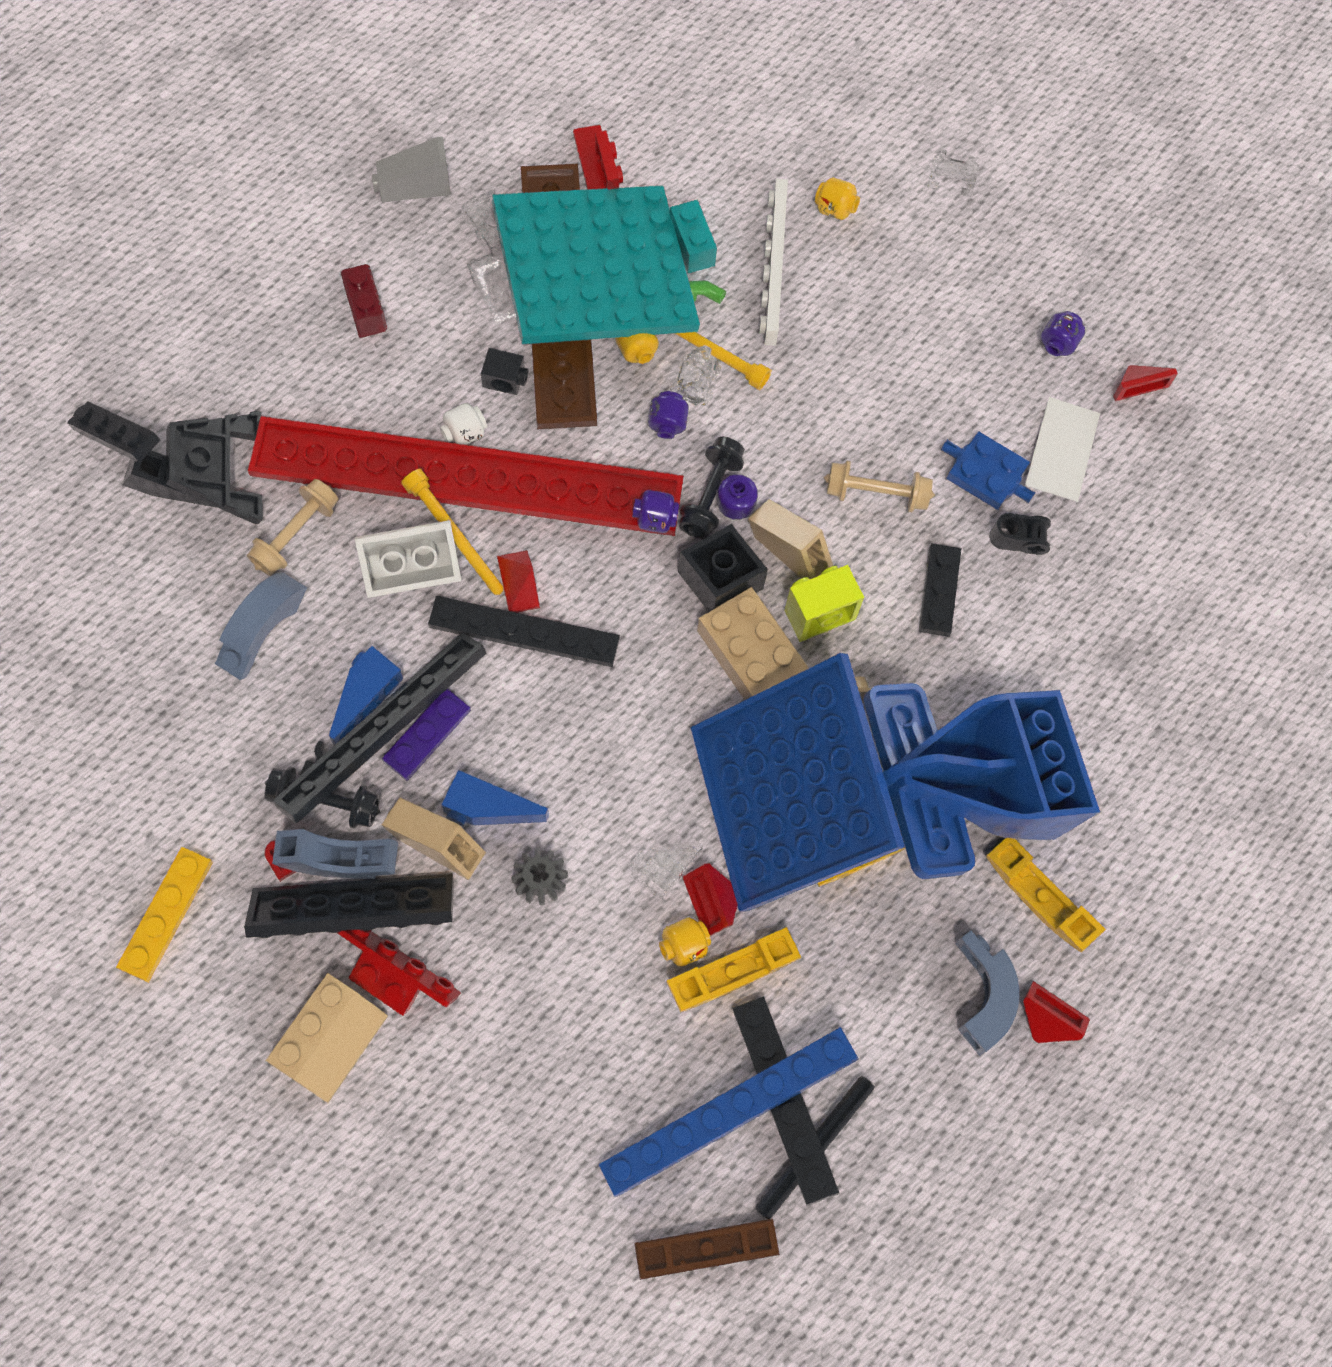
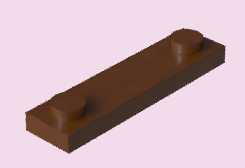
M773 1219L634 1243L640 1280L780 1255Z

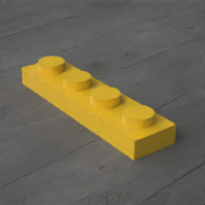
M184 847L180 848L116 966L117 969L149 983L213 864L211 859Z

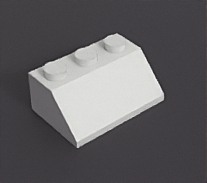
M450 520L355 537L367 598L462 581Z

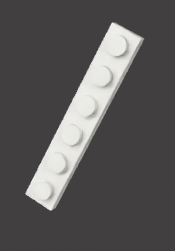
M777 178L775 190H769L768 208H773V215H767L766 232L771 233V240L766 239L764 257L770 258L769 265L764 264L763 282L768 283V290L762 291L761 308H766V316H761L759 334H765L764 345L776 346L779 331L788 179Z

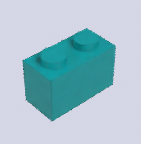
M698 199L670 207V217L675 227L687 273L715 266L717 246Z

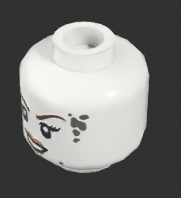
M463 403L443 414L444 425L440 426V431L448 443L470 445L484 437V429L487 428V423L478 406L472 407L468 403Z

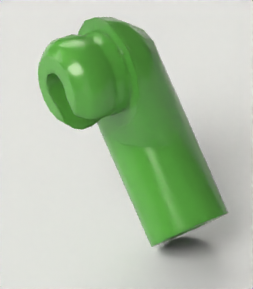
M689 281L694 302L697 299V295H703L720 304L726 295V290L709 281Z

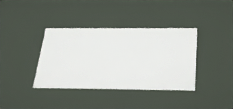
M1049 397L1025 486L1078 502L1100 413Z

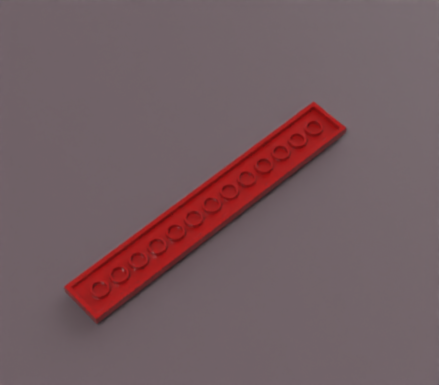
M263 416L260 417L248 467V473L252 477L310 484L314 479H318L324 484L330 485L331 488L415 500L421 499L419 496L415 497L413 493L409 494L401 482L411 472L422 469L429 479L428 484L430 487L428 489L439 503L675 536L677 521L675 527H670L666 533L642 530L638 526V518L632 517L635 499L642 498L644 491L654 490L672 494L674 502H678L680 506L684 479L682 475Z

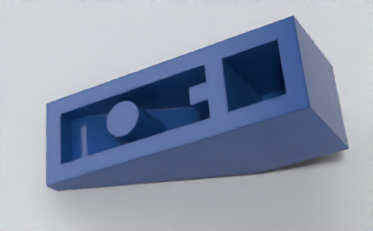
M373 646L366 652H360L354 658L352 667L349 669L329 733L333 745L337 744L371 714L403 680L401 669Z
M458 770L441 804L443 812L447 814L446 818L460 826H464L465 822L473 826L547 822L549 818L548 808Z

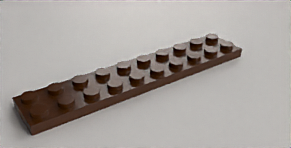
M578 164L520 166L522 193L580 190ZM591 339L532 344L537 430L597 426Z

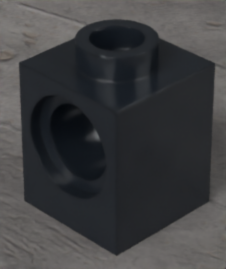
M488 348L481 370L482 387L517 395L520 385L525 386L528 378L529 369L525 368L524 356Z

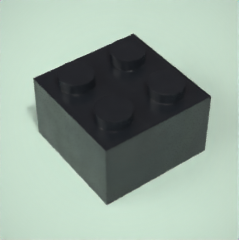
M732 524L681 551L678 565V573L708 612L750 587L756 593L763 590L768 571L767 567Z

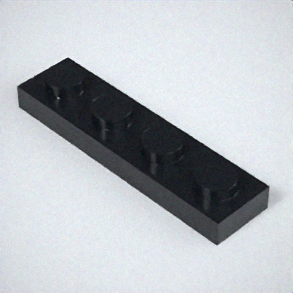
M89 401L78 407L73 417L67 422L74 431L139 463L161 441L153 431Z

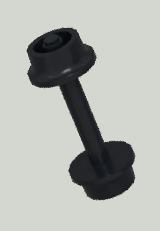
M718 437L714 444L705 451L706 458L715 465L698 506L686 504L680 509L682 517L679 527L683 532L692 537L705 539L719 525V519L709 509L726 470L740 471L744 466L742 457L745 449L736 440L729 437Z
M288 767L287 770L280 768L272 769L268 780L264 782L266 785L264 793L266 801L273 803L272 800L296 780L295 767ZM365 785L359 787L354 799L331 793L320 803L350 811L349 826L354 829L358 825L371 827L376 816L381 813L379 809L380 795L368 791Z

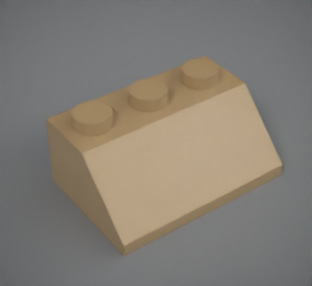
M327 973L265 1061L329 1103L388 1015L356 991Z

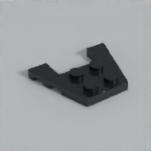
M253 411L248 415L241 416L230 414L225 415L224 418L211 420L200 418L170 422L166 428V485L253 524H259L262 521V494L230 489V437L255 441L261 412Z

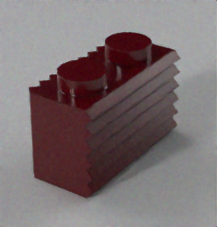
M364 264L342 270L340 273L359 338L385 332L387 325L370 265Z

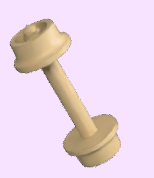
M846 461L844 464L832 463L830 474L823 477L826 483H828L827 494L837 496L839 501H844L847 488L909 497L908 512H913L915 509L927 510L930 499L935 496L932 491V479L922 477L920 472L914 473L911 485L850 476L851 461Z
M314 479L308 486H301L299 493L307 503L270 544L259 538H255L252 541L253 547L247 554V557L254 564L255 570H261L271 576L278 569L286 568L288 564L279 554L284 546L316 510L326 517H331L333 514L332 508L339 499L330 485Z

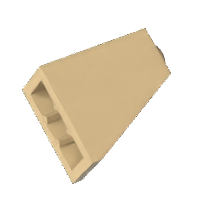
M768 499L748 518L754 537L798 577L812 579L820 576L821 572L833 566L822 529L774 501Z
M400 797L382 823V826L396 839L467 880L471 878L486 854L459 824Z

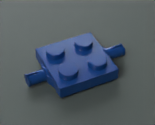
M980 431L963 449L948 439L941 448V451L956 459L946 479L996 510H999L1003 502L1013 494L1029 504L1036 493L1020 484L1022 475L1030 462Z

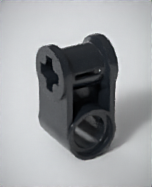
M1005 513L998 518L989 534L990 542L993 546L1002 550L1020 551L1036 555L1046 554L1050 551V544L1047 542V530L1051 526V520L1044 516ZM1001 528L1007 529L1012 535L1005 534Z

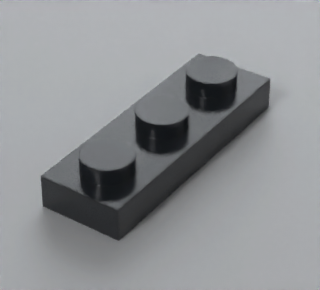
M931 543L919 632L950 637L962 548Z

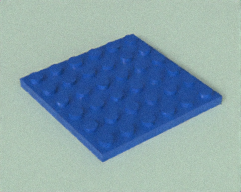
M839 653L690 727L739 912L750 911L905 848L848 654Z

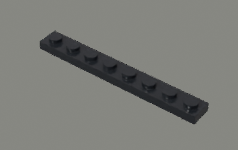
M461 633L272 801L276 808L295 823L300 822L487 653L484 646L466 634Z

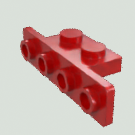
M600 125L574 129L573 136L587 189H619V183H623V173L621 166L615 165L614 159H617L616 145L614 141H609L607 130L602 131Z
M357 929L337 932V934L363 951L348 979L400 1015L404 1016L409 1011L420 990L444 1007L452 1004L461 994L459 990L454 988L450 980L435 975L426 969V965L422 961L410 958L401 952L394 942L382 939L372 930Z

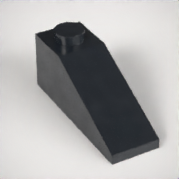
M151 450L140 463L130 458L122 483L123 486L155 497L215 507L166 485L165 455Z

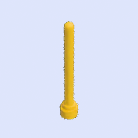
M696 332L675 333L746 375L745 379L749 381V385L758 390L763 388L771 376L772 370L761 363L759 365L755 363L751 365Z
M422 469L411 472L402 480L401 484L409 494L413 493L415 497L419 496L438 522L450 520L455 545L494 595H500L503 592L502 584L428 489L430 487L428 477Z

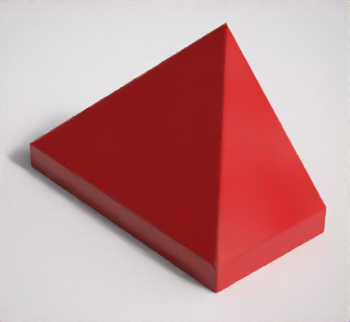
M1130 365L1113 396L1114 400L1119 401L1168 388L1178 372L1176 368Z
M528 551L497 556L508 610L518 613L540 608L533 566Z
M710 863L704 864L684 875L683 880L698 920L706 926L710 937L732 926L738 904L731 882Z
M1033 981L1023 1000L1033 1040L1037 1043L1081 1040L1085 1036L1090 1019Z

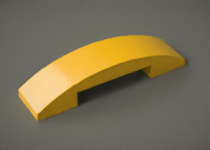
M1005 838L987 854L986 858L996 872L1031 911L1054 933L1082 953L1106 930L1082 905L1078 908L1032 862L1034 857L1016 839Z
M787 927L758 939L750 946L703 967H696L667 980L666 983L681 1013L759 980L801 958V955Z

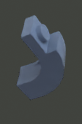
M283 572L271 575L257 585L238 606L219 639V641L223 642L215 664L237 679H245L267 635L280 621L297 612L307 587Z
M305 829L277 831L272 864L292 871L322 877L375 879V876L395 875L398 842L393 839L339 840L323 837Z
M970 930L955 944L981 976L984 985V1000L976 1015L958 1030L977 1054L981 1056L997 1044L1013 1024L1019 1006V982L1013 963L1005 950L1002 949L992 956L989 952L990 946L981 935H975Z

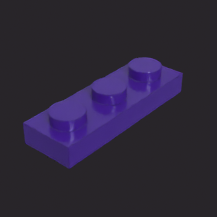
M447 689L385 754L382 761L404 780L408 781L468 715L471 708Z

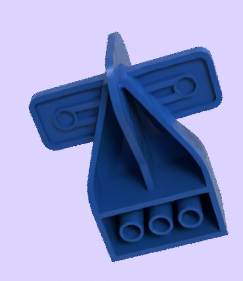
M917 684L876 685L864 695V705L887 788L896 813L911 869L917 877L921 879L960 876L972 870L976 861L964 818L999 837L1055 840L1100 813L1060 690L993 695L974 703L940 730L937 729L926 693Z

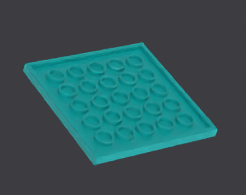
M664 186L492 195L495 221L522 344L630 337L639 333L659 335L698 332L700 322L675 227L670 217V209Z

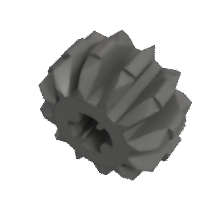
M535 848L534 858H531L527 852H524L522 858L525 864L520 862L514 863V869L519 873L512 875L511 880L512 883L520 884L515 889L517 895L527 892L525 898L527 903L530 904L536 895L538 896L539 905H545L544 895L548 894L551 900L556 901L558 897L554 889L565 891L566 884L560 880L568 878V871L560 869L564 865L562 858L552 861L554 857L552 850H549L545 857H541L540 848ZM539 870L545 871L546 880L543 881L541 878L540 883L535 882L533 873L539 874Z

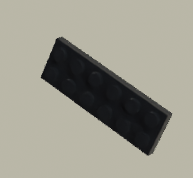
M453 873L253 888L244 925L246 938H269L278 935L293 934L301 936L317 932L337 933L343 930H373L383 927L405 928L410 925H440L453 922Z

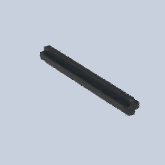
M863 1076L858 1078L817 1129L816 1133L824 1152L874 1090L875 1086ZM791 1164L788 1165L756 1205V1210L766 1219L773 1217L798 1185Z

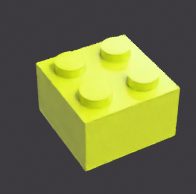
M848 565L840 568L832 566L821 572L820 576L812 579L805 577L794 582L792 587H790L784 611L799 642H802L856 620L864 600V595Z

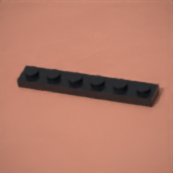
M441 596L435 597L428 626L431 629L459 635L464 633L473 638L612 668L620 640V635Z
M764 996L732 1008L756 1074L787 1058ZM799 1093L770 1111L807 1207L838 1195L839 1190L803 1096Z

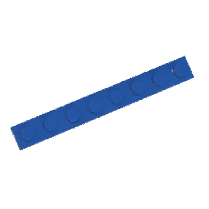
M840 1027L599 1164V1167L613 1195L618 1197L858 1061L859 1058Z

